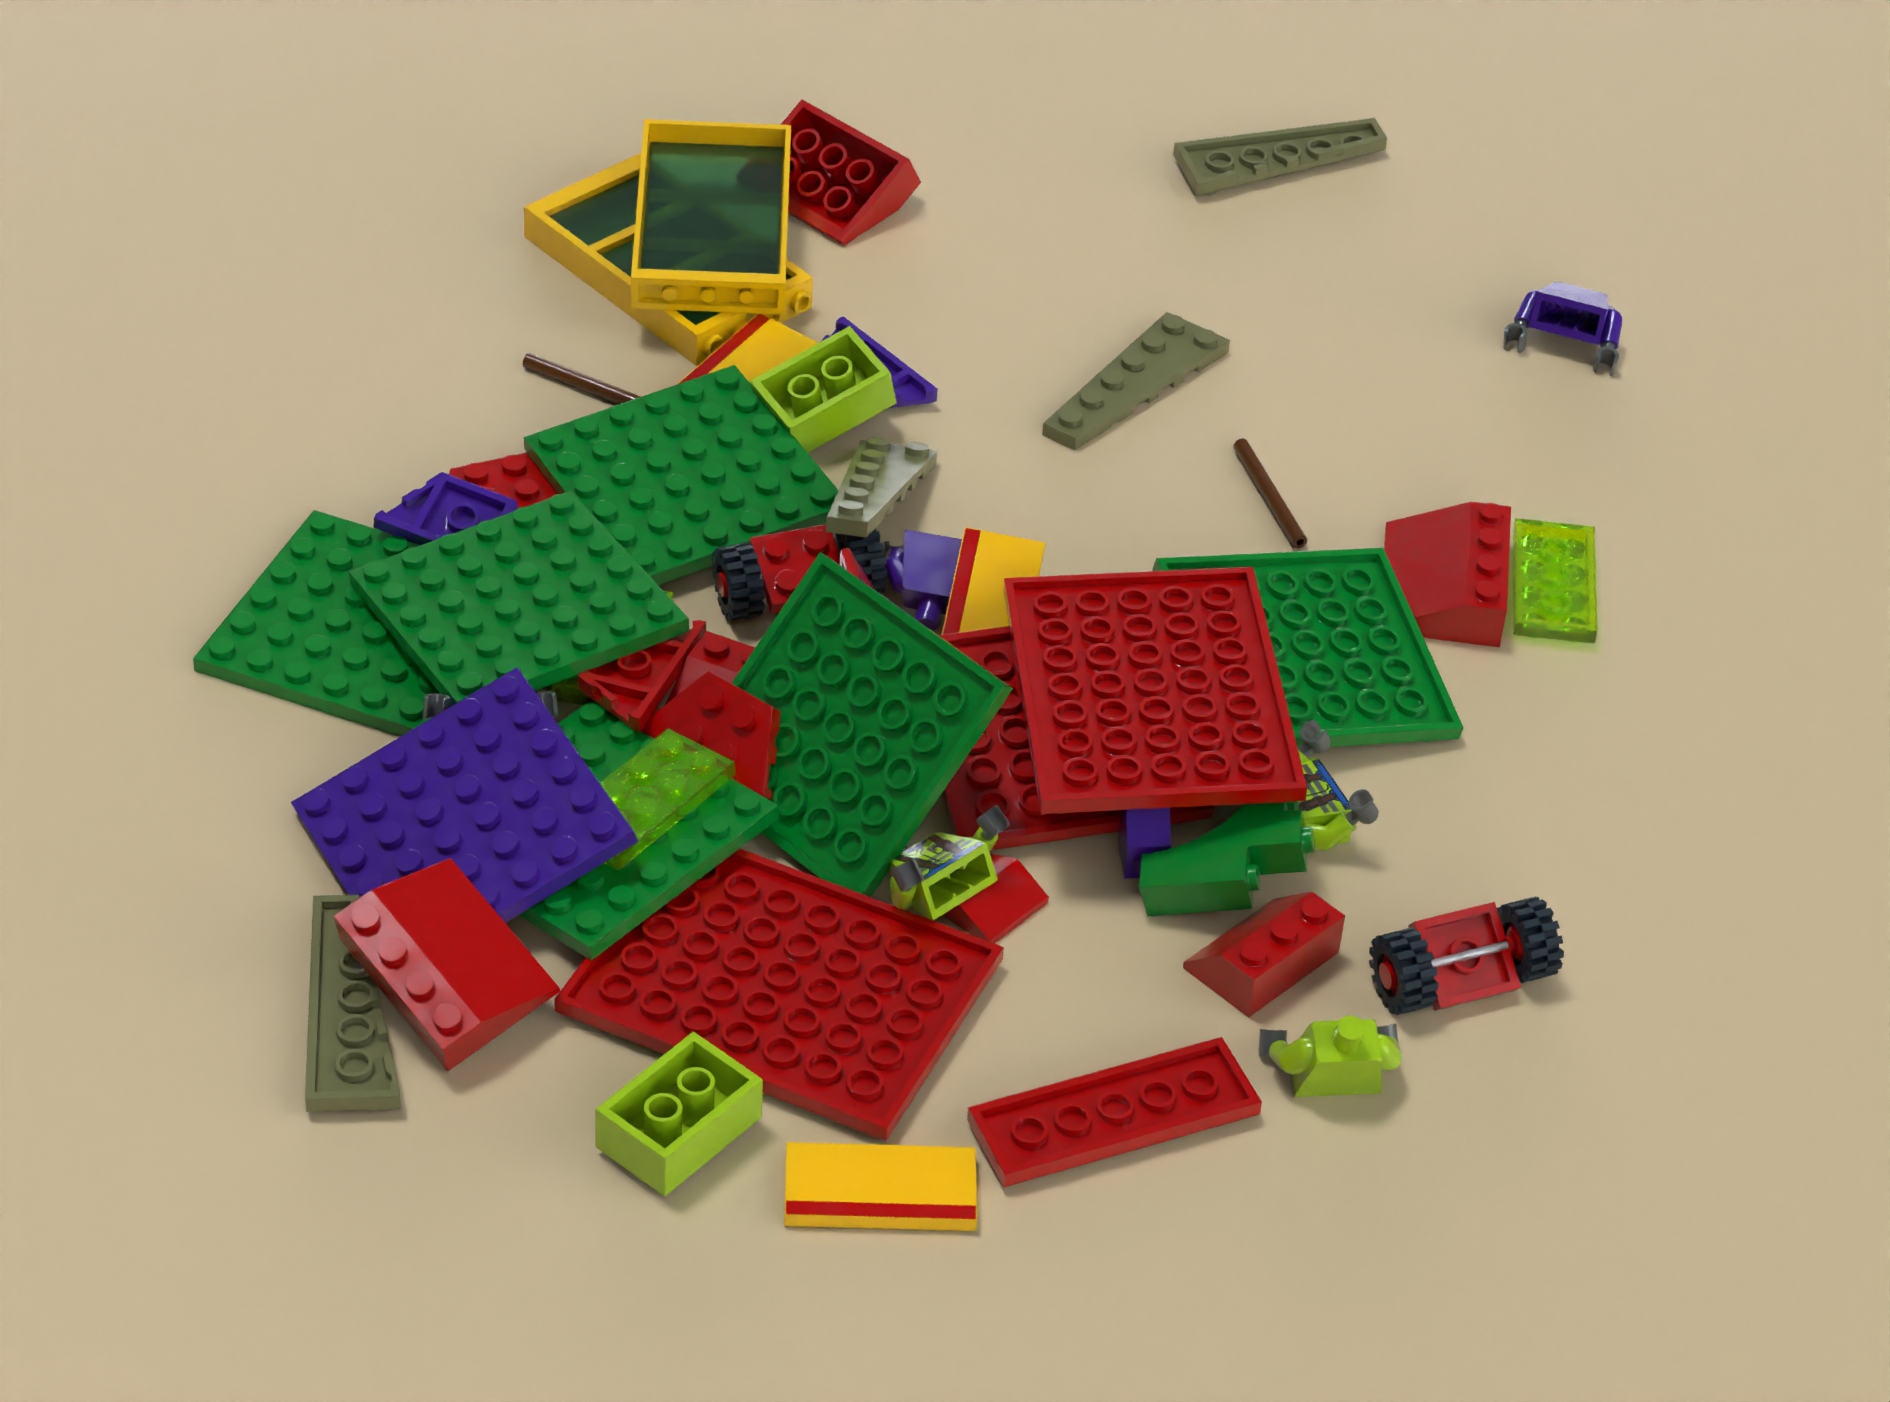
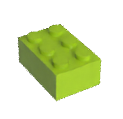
M850 326L750 381L752 391L785 429L797 439L807 453L897 403L890 371Z
M693 1031L595 1109V1147L665 1197L762 1117L763 1079Z

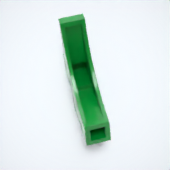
M1298 801L1243 804L1228 820L1197 839L1168 850L1142 854L1139 889L1147 916L1252 909L1253 891L1260 890L1261 887L1260 875L1307 872L1308 853L1315 852V836L1313 827L1305 826L1302 809H1299Z

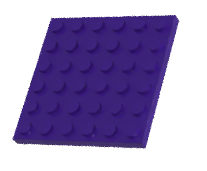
M518 667L291 802L348 895H359L360 898L374 888L451 858L505 923L639 842L631 826Z

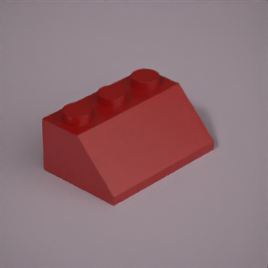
M1312 891L1275 898L1184 961L1183 969L1249 1018L1339 953L1345 915Z

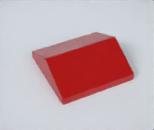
M990 853L998 881L949 910L943 916L970 935L995 944L1045 906L1049 901V896L1017 858Z

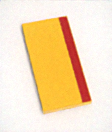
M757 314L678 384L735 365L750 383L754 378L818 344V342L764 314Z
M965 527L942 635L1009 626L1004 597V578L1039 576L1046 542Z
M786 1142L784 1226L976 1231V1147Z

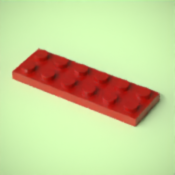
M1219 1037L968 1107L967 1121L1003 1187H1007L1260 1115L1262 1101L1224 1039Z

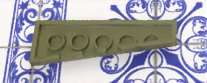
M1370 118L1174 143L1173 155L1196 195H1213L1218 190L1386 150L1387 136L1376 119Z
M1166 312L1043 423L1042 435L1073 450L1078 449L1111 428L1114 423L1120 422L1133 414V407L1141 402H1152L1158 398L1160 390L1168 385L1174 388L1183 382L1184 375L1190 371L1195 370L1199 372L1229 352L1230 340L1211 330L1191 323L1180 316Z
M870 437L867 441L861 440L827 515L826 532L867 538L883 521L884 517L893 511L894 502L901 503L905 499L906 490L912 491L916 487L917 478L924 479L935 468L938 450L929 449L928 445L918 442L907 443L906 446L890 444L888 439L881 437Z
M359 895L313 896L305 1087L306 1112L400 1109V1090L392 1053L390 1052L377 984L339 939L334 915L359 899Z

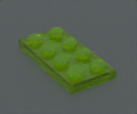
M1515 518L1513 526V635L1595 644L1597 636L1595 527Z
M670 729L664 731L600 782L635 832L639 841L604 863L619 871L696 806L712 795L725 782L734 777V761Z

